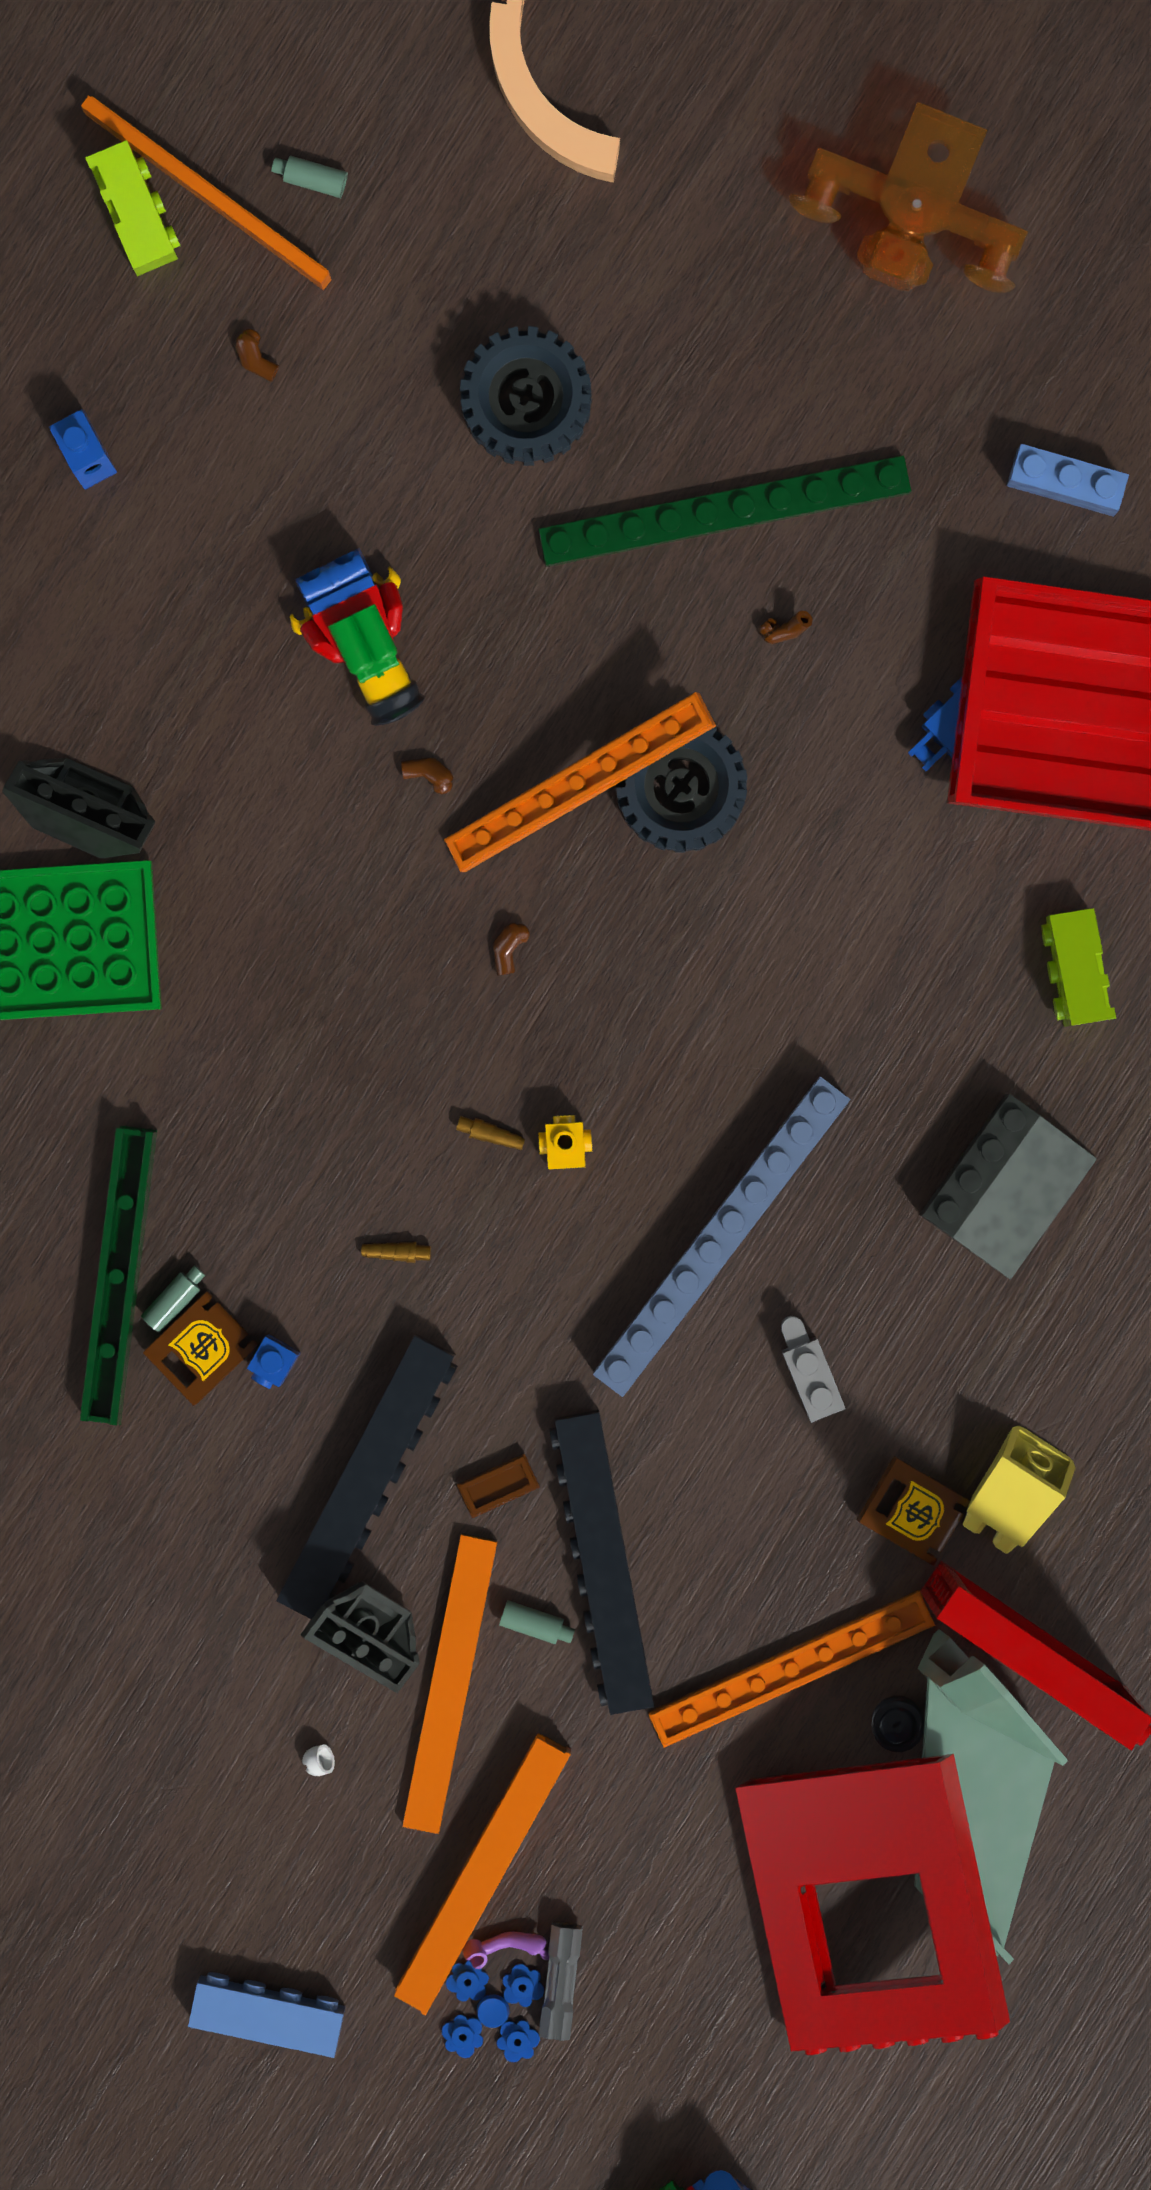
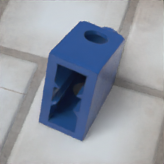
M84 409L49 426L69 467L85 490L118 473ZM99 464L96 468L86 471L91 466Z

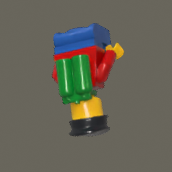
M357 548L326 565H322L294 579L308 607L303 608L304 620H297L291 614L290 621L292 630L296 634L303 635L313 651L332 663L344 662L350 673L357 675L358 685L367 701L365 709L371 716V725L378 726L404 718L422 704L425 696L420 693L417 682L410 680L402 662L395 656L397 648L393 637L397 636L401 631L403 604L398 591L401 578L390 566L388 567L389 576L386 580L383 581L377 572L372 575L360 548Z

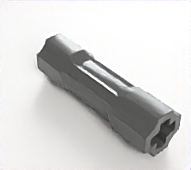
M552 1922L548 1951L549 1963L545 1998L541 2011L540 2037L560 2041L570 2040L577 1962L580 1957L583 1926L565 1922Z

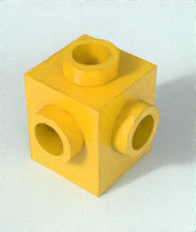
M575 1115L553 1116V1124H545L546 1132H539L540 1155L547 1154L548 1169L586 1167L585 1152H592L591 1129L584 1130L583 1122H575ZM560 1136H570L573 1141L572 1146L568 1149L561 1148L558 1143Z

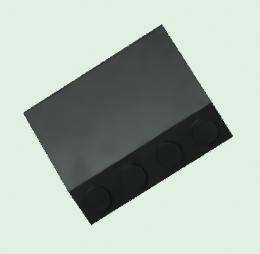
M1005 1094L919 1215L1011 1280L1097 1158L1011 1094Z

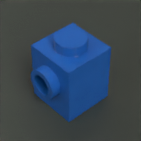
M270 1334L266 1335L247 1367L249 1371L253 1372L251 1379L268 1389L273 1384L280 1387L301 1352Z

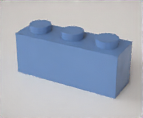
M1020 444L1016 451L1007 486L1114 517L1120 509L1129 474Z

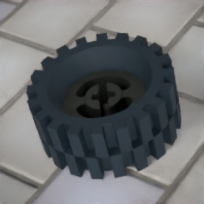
M528 326V331H518V327L508 328V334L500 336L497 332L490 336V342L486 346L480 344L474 350L475 357L473 360L467 361L464 368V379H461L460 384L462 411L466 425L471 430L473 438L479 445L482 444L486 448L487 453L493 457L499 455L504 458V462L514 464L515 461H522L524 466H533L534 461L544 460V463L554 460V455L559 452L565 454L571 449V443L575 439L578 441L582 436L585 423H588L591 414V382L581 355L577 356L575 354L574 347L567 340L564 343L558 340V334L549 330L547 334L540 333L538 327ZM522 373L527 374L528 377L517 380L512 385L513 392L524 395L527 390H531L533 399L543 403V392L538 383L544 380L550 385L554 393V401L549 412L542 419L530 423L526 422L525 419L533 417L540 412L539 403L528 401L526 406L521 405L520 397L510 393L511 408L515 412L510 416L504 413L499 404V395L503 385L511 377Z
M714 727L616 784L620 811L630 829H633L639 838L664 851L667 849L678 853H685V851L689 850L697 851L704 849L706 846L719 841L731 830L742 812L747 795L748 779L746 769H744L742 763L743 758L739 750L736 751L732 741L726 734L723 736ZM677 760H687L697 764L706 774L709 783L708 794L701 796L698 794L697 777L694 776L688 784V789L691 792L689 794L681 792L676 796L673 801L675 804L692 803L694 805V810L686 813L669 811L659 803L654 793V781L657 777H662L665 780L664 790L668 797L675 788L672 781L675 778L682 781L689 774L688 769L679 768L671 770L668 767L670 762Z

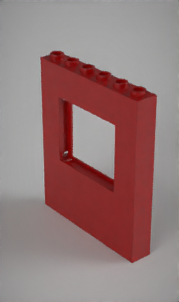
M954 1754L755 1778L735 1788L791 2051L805 2050L806 2055H817L826 2052L827 2048L835 2047L839 2048V2052H850L861 2048V2045L872 2044L874 2049L891 2047L895 2045V2042L907 2041L908 2046L925 2044L929 2042V2039L941 2038L943 2043H950L963 2039L965 2035H976V2039L979 2040L999 2035L998 2031L1010 2022ZM919 1873L940 1975L836 1985L815 1885ZM805 1885L806 1892L801 1893V1887ZM823 1981H825L826 1987H821Z

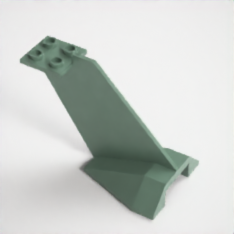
M938 1629L933 1634L918 1666V1670L927 1679L922 1758L954 1754L996 1956L1000 1955L1010 1964L1014 1958L1004 1947L1054 1762L1063 1766L1068 1760L994 1674L976 1657L968 1658L949 1636ZM918 1873L915 1874L914 1886L923 1895Z

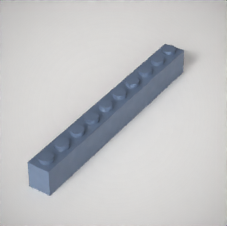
M822 1077L817 1078L593 1371L595 1377L621 1397L626 1394L851 1099Z

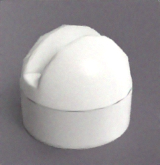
M323 1744L308 1749L302 1759L303 1765L307 1766L306 1772L312 1776L330 1774L334 1770V1755L327 1745Z

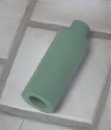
M291 155L288 161L275 157L271 172L284 175L283 182L337 198L342 197L348 177V172Z
M195 1265L187 1274L180 1272L141 1315L143 1320L161 1334L201 1290L197 1284L205 1276L204 1272Z
M510 1600L506 1602L499 1626L554 1645L557 1639L571 1643L575 1629L562 1625L564 1621L562 1618Z

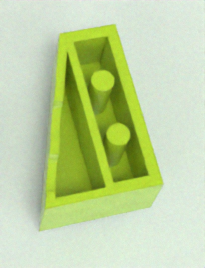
M127 140L85 157L89 168L94 174L101 196L107 205L116 231L136 275H142L177 260L178 257L174 248L179 247L180 243L172 225L165 227L160 214L166 212L158 191L150 193L145 180L152 176L144 157L136 159Z
M1094 908L1047 916V924L1041 925L1044 946H1051L1053 961L1047 962L1050 983H1057L1059 998H1053L1056 1019L1063 1020L1064 1027L1116 1019L1115 1008H1110L1107 987H1110L1108 974H1104L1101 955L1103 950Z

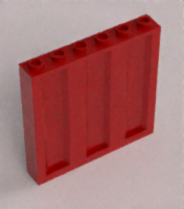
M984 576L974 580L947 803L1151 831V600Z
M940 1561L920 1590L938 1620L1132 1751L1136 1744L1142 1746L1151 1734V1715L1125 1685L961 1573Z

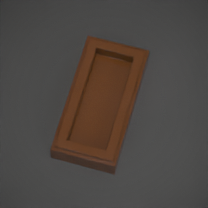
M525 1453L457 1484L472 1519L540 1488Z

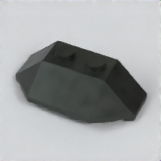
M68 758L42 759L29 762V760L18 761L2 791L33 829L100 859L140 853L155 825V820L152 815H149L145 804L135 788Z
M363 1581L326 1601L300 1634L304 1639L396 1693L400 1691L420 1664L419 1656L416 1652V1637L412 1613Z

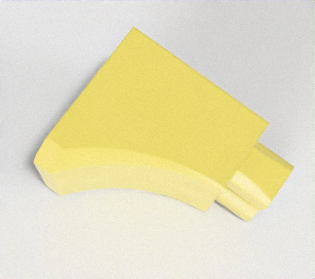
M1013 1427L972 1495L963 1526L978 1534L981 1533L986 1525L998 1531L992 1542L996 1548L1006 1554L1017 1545L1023 1547L1066 1498L1076 1468L1073 1460L1024 1427Z

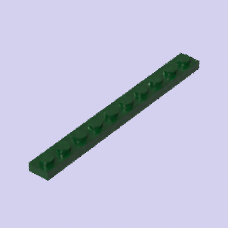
M899 456L541 528L539 533L546 567L908 495L911 494V487L905 457Z

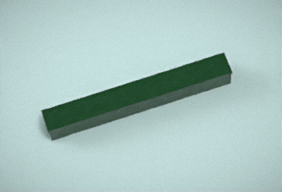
M128 1126L116 1128L80 1421L121 1425L158 1130Z

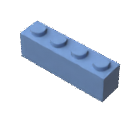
M210 1972L207 1976H200L195 1990L188 2027L331 2058L335 2057L346 2007L338 2005L339 2000L328 1996H317L316 2000L302 1997V1992L290 1988H281L280 1992L265 1989L266 1985L264 1983L252 1980H245L244 1984L230 1982V1977L220 1973Z

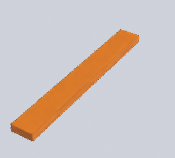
M88 95L81 105L85 115L120 141L127 140L131 149L143 156L147 161L319 288L324 290L331 281V276L326 268L93 96L90 97Z
M695 692L444 840L460 872H467L716 727V724L700 693Z
M461 1534L402 1826L405 1828L439 1834L498 1542L495 1540Z
M918 1590L648 1712L663 1748L929 1629L935 1626Z

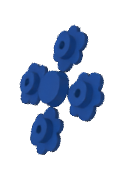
M470 1960L466 1961L464 1965L462 1963H455L452 1967L453 1974L448 1976L446 1980L447 1989L456 1993L457 1999L460 2001H466L469 1997L472 2000L480 2001L476 2008L478 2019L469 2018L467 2020L465 2015L459 2014L454 2018V2022L450 2021L443 2025L442 2035L447 2040L445 2043L446 2049L449 2052L456 2051L462 2058L472 2056L474 2049L483 2044V2037L480 2035L483 2024L489 2028L501 2026L500 2033L502 2036L498 2038L497 2046L499 2049L504 2050V2056L509 2062H517L522 2057L525 2059L531 2058L534 2054L533 2048L540 2041L539 2033L534 2029H529V2023L525 2020H520L517 2024L507 2021L510 2013L508 2003L515 2004L519 2002L522 2007H528L531 2005L532 2000L540 1999L544 1994V1986L539 1982L541 1978L540 1972L529 1970L525 1964H516L512 1968L511 1974H506L503 1977V1985L506 1987L504 1998L494 1994L484 1997L486 1992L484 1985L488 1983L489 1975L482 1971V1968H473ZM469 1979L471 1980V1983L466 1984L465 1980ZM524 1984L526 1988L521 1989L519 1986ZM465 2034L466 2038L462 2039L460 2035ZM520 2039L521 2043L516 2044L514 2041Z

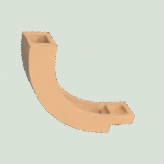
M501 0L507 2V4L492 2L490 44L494 70L507 106L517 122L537 145L562 164L590 177L614 183L620 138L600 134L578 125L560 113L545 98L534 82L522 52L520 31L525 0Z

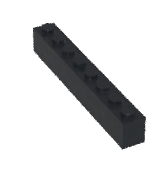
M418 1334L414 1336L276 1600L277 1602L312 1620L321 1606L336 1596L331 1592L337 1581L345 1583L355 1564L349 1561L354 1548L362 1550L372 1530L366 1528L372 1514L379 1517L389 1497L383 1495L389 1481L397 1484L406 1464L400 1461L405 1450L408 1448L414 1451L424 1432L417 1427L424 1415L429 1418L432 1417L441 1399L435 1396L440 1383L448 1385L458 1365L452 1363L456 1354Z
M596 1410L555 1418L556 1427L549 1428L553 1450H561L563 1464H557L556 1468L560 1487L567 1486L570 1500L563 1501L567 1523L574 1522L577 1537L570 1538L573 1559H581L583 1574H577L579 1592L581 1597L588 1595L590 1610L583 1612L587 1633L594 1632L597 1647L590 1648L594 1670L601 1669L604 1683L597 1684L601 1707L608 1706L610 1715L654 1707V1700L600 1411Z

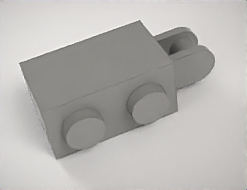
M786 1317L781 1323V1331L788 1348L781 1351L810 1422H815L846 1409L818 1339L816 1337L809 1339L805 1327L798 1317Z

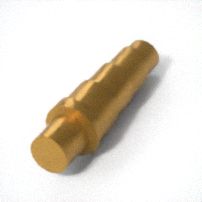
M460 1116L456 1128L458 1131L470 1134L469 1138L483 1142L487 1141L496 1145L500 1144L522 1150L525 1138L510 1133V1131L498 1128L496 1125L484 1122V1120L478 1118L472 1120Z
M417 1242L362 1244L361 1254L365 1258L416 1263V1260H431V1246L417 1245Z

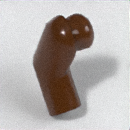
M253 329L244 330L242 334L238 335L235 344L241 365L246 370L272 382L279 370V365L261 356L258 346L261 339L259 333Z
M801 610L782 626L778 625L776 619H768L759 627V632L765 637V642L777 644L797 638L812 625L813 620L807 611Z
M429 757L401 761L403 779L425 777L433 784V790L438 794H446L452 790V780L454 778L452 772L437 759Z
M508 924L493 942L497 976L515 973L512 953L519 944L528 941L530 934L526 925Z

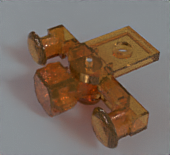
M917 102L888 175L818 147L808 172L807 178L810 181L804 196L797 194L789 196L791 206L799 214L820 223H834L841 219V214L832 208L838 191L848 195L852 191L879 202L890 223L887 227L876 231L875 234L863 237L856 256L862 265L864 274L869 278L900 291H910L914 287L926 284L933 263L928 256V251L923 241L924 237L945 229L974 240L975 246L984 249L978 266L970 264L963 266L965 276L973 284L995 293H1007L1016 287L1011 280L1006 278V274L1011 262L1016 261L1028 231L959 204L988 131L982 127ZM934 143H941L948 149L949 156L943 162H934L927 154L928 147Z

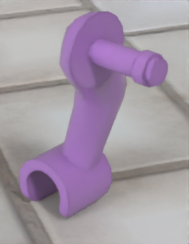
M504 1932L482 1942L477 1939H471L466 1942L462 1949L464 1958L470 1960L475 1969H480L486 1965L488 1954L508 1947L524 1950L530 1955L540 1954L543 1960H549L548 1950H545L546 1939L538 1934L524 1932Z

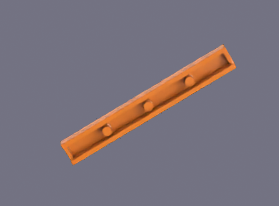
M537 1733L395 1989L394 1997L420 2010L421 2014L426 2016L571 1755V1748L567 1746L565 1748L544 1735Z

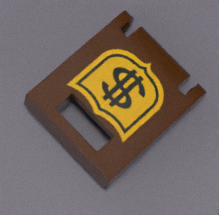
M208 1291L143 1352L194 1407L259 1346L255 1340L249 1342L244 1349L238 1345L249 1334L219 1302L208 1312L203 1308L213 1297ZM171 1352L197 1377L187 1388L161 1362Z
M894 1456L856 1520L934 1566L937 1558L927 1553L928 1549L931 1547L942 1553L964 1516L962 1512L953 1507L958 1502L959 1505L968 1508L970 1500ZM895 1478L905 1484L888 1515L885 1516L876 1508Z

